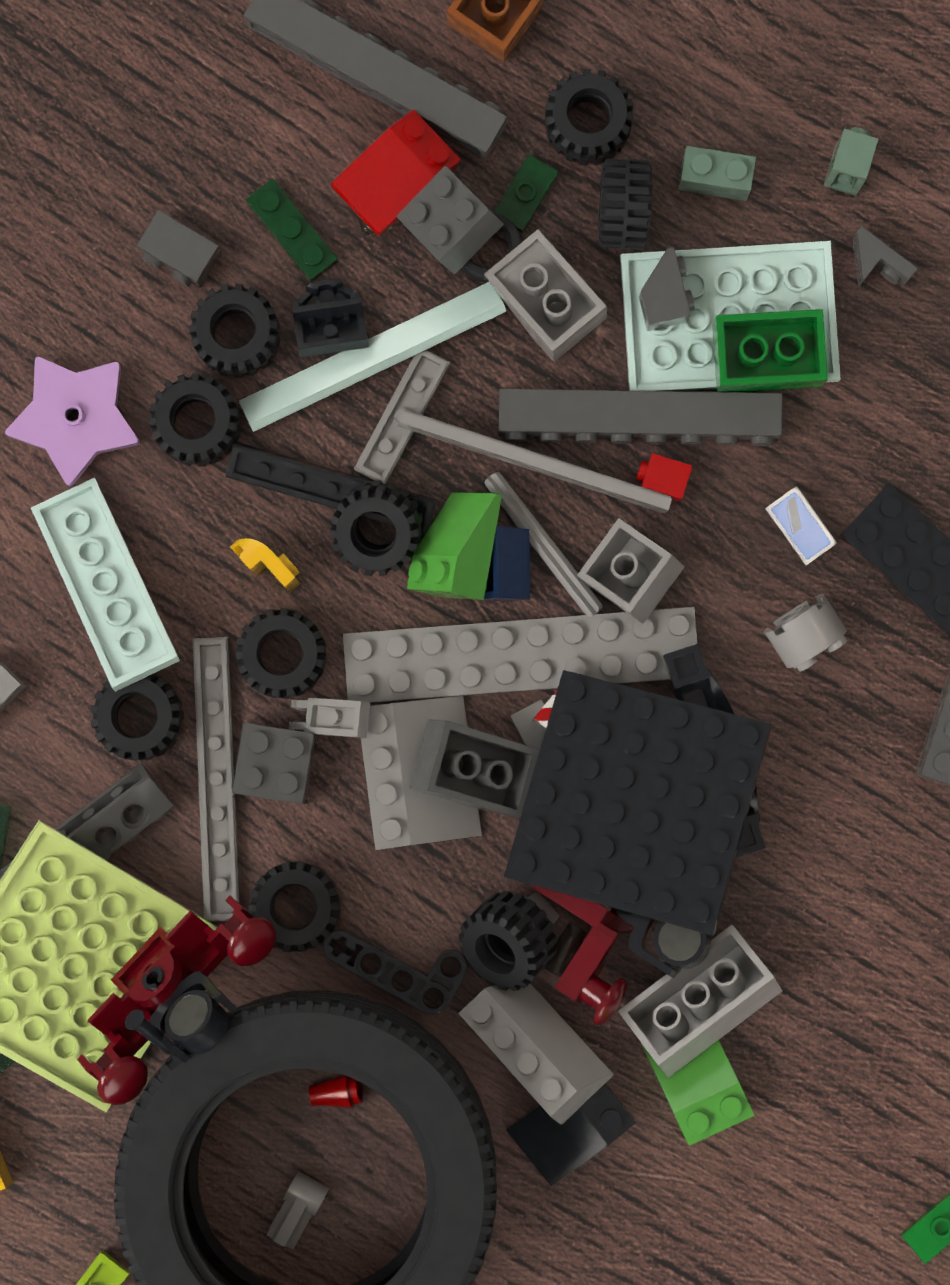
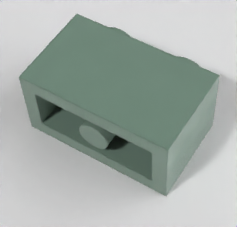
M853 127L850 130L844 128L835 145L823 186L857 196L867 179L878 138L872 137L869 131L862 128Z
M686 146L678 190L747 201L751 191L756 157Z

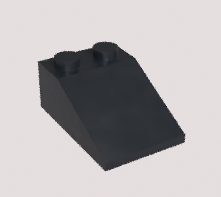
M605 1083L562 1125L550 1117L538 1103L507 1128L506 1131L549 1185L552 1186L610 1145L632 1127L636 1121Z

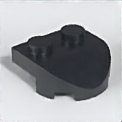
M323 279L307 285L306 292L299 299L294 300L292 313L300 358L369 347L362 300L357 290L353 291L344 286L340 280Z

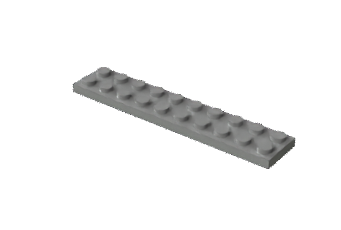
M694 607L653 610L643 624L627 612L595 614L591 617L580 615L343 634L347 698L352 701L377 703L558 689L563 670L616 684L670 680L663 655L697 644Z

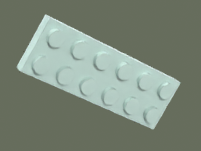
M95 477L31 507L113 690L116 692L179 662L180 659Z

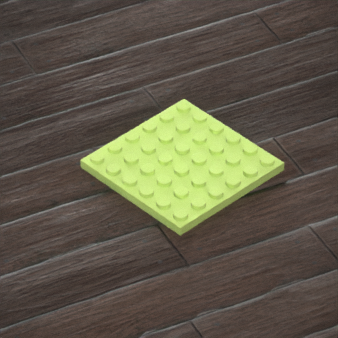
M38 820L0 880V1053L102 1111L107 1112L111 1104L105 1103L99 1097L97 1090L99 1081L91 1076L77 1059L83 1054L89 1060L96 1063L105 1053L104 1049L111 1041L87 1020L112 993L119 998L124 995L111 981L116 973L159 927H162L169 933L190 909ZM196 914L201 920H203V921H204L208 926H210L214 931L216 930V928H217L218 926H216L215 924L211 923L210 921H207L206 919H204V918L201 917L200 915ZM148 1040L134 1056L141 1059L151 1042Z

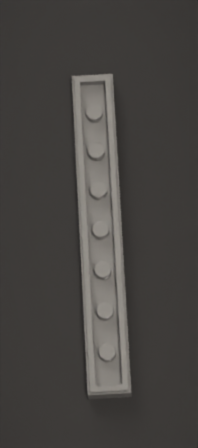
M402 410L398 427L664 514L669 511L672 501L671 496L430 417Z
M229 637L193 639L204 919L207 921H228L232 917L234 909L225 900L231 895L240 903L236 794L232 793L235 769Z

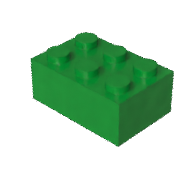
M823 309L715 316L712 328L717 392L823 387L827 382Z

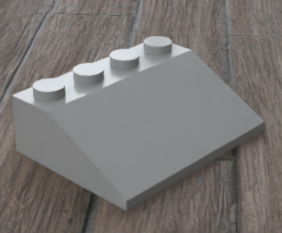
M463 696L370 706L367 738H361L375 850L482 836L478 808L410 788L428 720H446L467 727Z

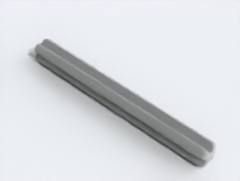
M495 472L484 481L485 486L491 493L502 495L500 505L518 528L529 529V543L583 613L589 617L597 614L602 609L601 602L587 584L577 576V571L501 473Z

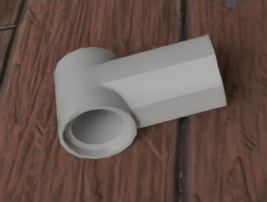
M298 1171L283 1198L285 1202L279 1213L275 1216L267 1236L274 1242L293 1250L311 1216H315L329 1187Z

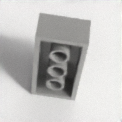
M730 925L711 940L708 956L700 965L691 969L675 967L674 970L678 972L675 978L666 974L618 1012L657 1065L669 1078L782 992V989L775 977L736 928Z

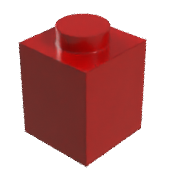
M652 453L649 462L642 460L636 480L642 482L641 487L671 496L673 502L680 504L692 465Z

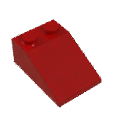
M413 109L389 127L330 186L369 228L379 236L399 220L396 216L445 165L455 173L461 159Z

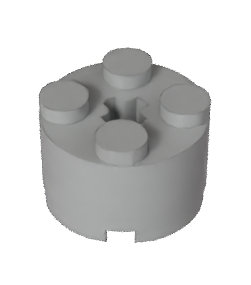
M824 594L815 596L818 603L810 606L805 601L773 622L776 626L774 631L770 628L764 630L765 635L786 668H797L801 672L818 661L815 656L825 649L832 652L847 642L844 636L847 629Z

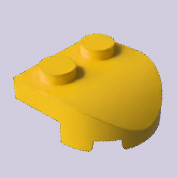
M239 539L230 546L255 576H258L265 568H268L289 593L300 585L295 577L300 572L284 553L277 557L265 544L254 539Z

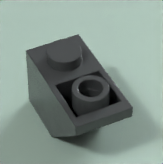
M674 247L666 249L639 295L647 331L688 322L691 316L690 311L695 310L691 290L685 291L682 277H686L685 263L682 256L676 257Z

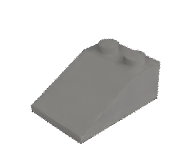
M538 229L484 274L529 335L553 362L557 361L607 319V306Z

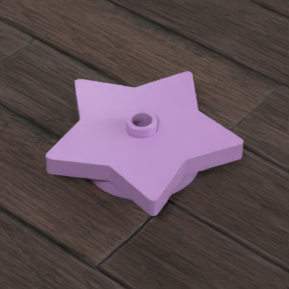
M36 357L33 401L6 429V435L46 450L66 485L72 487L93 459L100 453L132 447L140 443L138 437L117 408L121 365L118 362H112L75 373L41 357ZM73 410H78V419L73 422L68 421L69 413Z

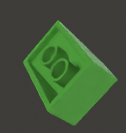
M452 492L413 553L408 572L407 589L437 597L484 600L502 495L497 493Z
M719 1040L669 1078L642 1044L689 1146L755 1116Z

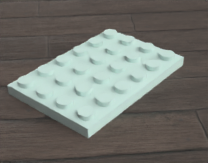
M831 241L675 250L676 257H683L686 268V277H682L685 291L691 290L695 310L690 311L691 316L688 322L651 331L646 330L639 295L665 251L620 255L629 391L681 392L716 389L712 328L716 315L823 309L827 382L840 381Z

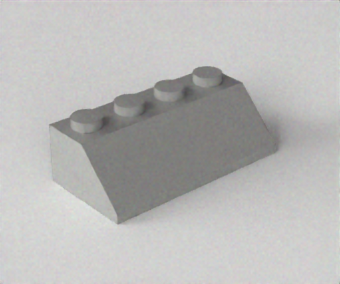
M531 983L525 988L521 987L518 991H512L510 988L507 991L501 990L498 985L484 988L458 1013L549 1116L561 1125L614 1075Z

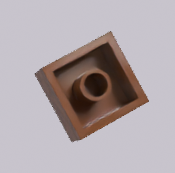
M454 0L446 11L447 24L504 63L542 10L544 0Z

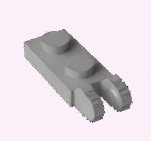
M319 698L291 701V708L307 711L306 722L298 720L289 722V730L305 731L315 735L367 738L370 702Z

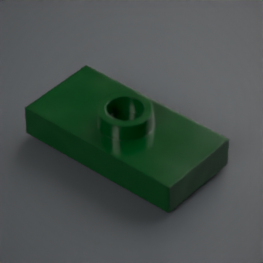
M528 154L493 213L503 215L513 222L519 232L523 233L558 176V171Z

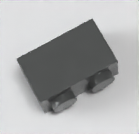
M159 210L136 245L143 254L141 259L145 263L158 270L161 266L166 267L173 272L171 277L188 288L191 283L201 288L222 253L217 244Z

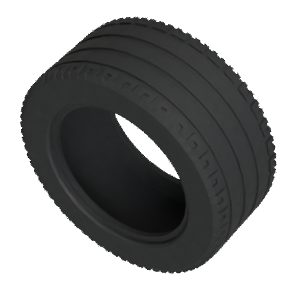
M292 991L263 997L237 1007L232 1013L230 1011L227 1012L228 1027L219 1044L210 1051L202 1054H192L180 1046L190 1059L184 1063L174 1054H171L142 1091L138 1102H136L126 1125V1131L121 1140L114 1182V1193H116V1199L114 1200L116 1226L120 1227L118 1237L124 1258L129 1259L128 1269L136 1285H277L243 1267L229 1254L214 1234L202 1206L199 1192L198 1166L201 1145L206 1130L220 1104L233 1092L255 1079L271 1073L293 1069H320L351 1077L378 1092L398 1111L407 1123L417 1141L423 1158L427 1180V1202L415 1232L398 1255L387 1265L367 1278L350 1285H472L476 1280L491 1241L497 1205L496 1156L490 1124L481 1099L460 1063L433 1034L426 1031L423 1026L408 1016L397 1012V1010L387 1005L371 1001L368 998L335 991Z

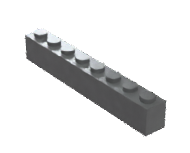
M252 0L243 15L246 27L403 115L408 114L414 109L438 135L487 161L507 126V116L503 114L504 110L490 101H486L485 104L473 98L474 94L472 91L460 84H456L455 87L443 81L444 77L439 72L430 67H426L423 70L414 65L413 59L404 52L395 50L393 53L382 47L383 42L372 34L365 33L363 36L352 30L353 26L347 20L339 16H335L333 19L322 13L323 9L311 0H305L304 2L301 0Z
M499 389L498 436H505V441L525 442L527 436L541 437V442L546 443L562 442V437H576L577 443H596L597 438H611V443L629 444L632 443V438H646L647 444H667V439H681V444L700 445L702 444V439L716 440L717 445L722 446L737 445V440H751V445L771 446L773 441H778L782 436V393Z

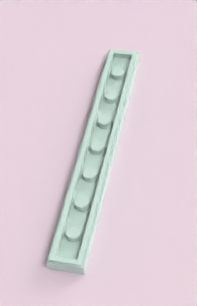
M487 282L368 339L369 347L342 351L239 400V403L254 432L506 312L505 305L490 282Z

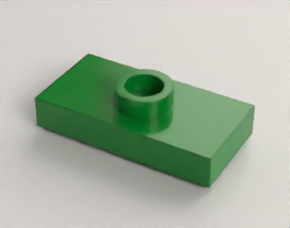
M950 1192L900 1234L924 1264L950 1244Z

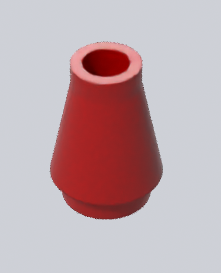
M340 1075L319 1084L309 1085L310 1104L312 1107L354 1108L355 1104L363 1102L362 1083L351 1077Z

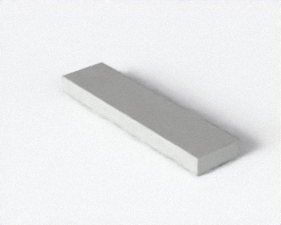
M428 350L414 355L355 465L354 471L373 481L382 480V484H387L414 433L413 431L398 427L402 410L424 415L450 366L449 361Z

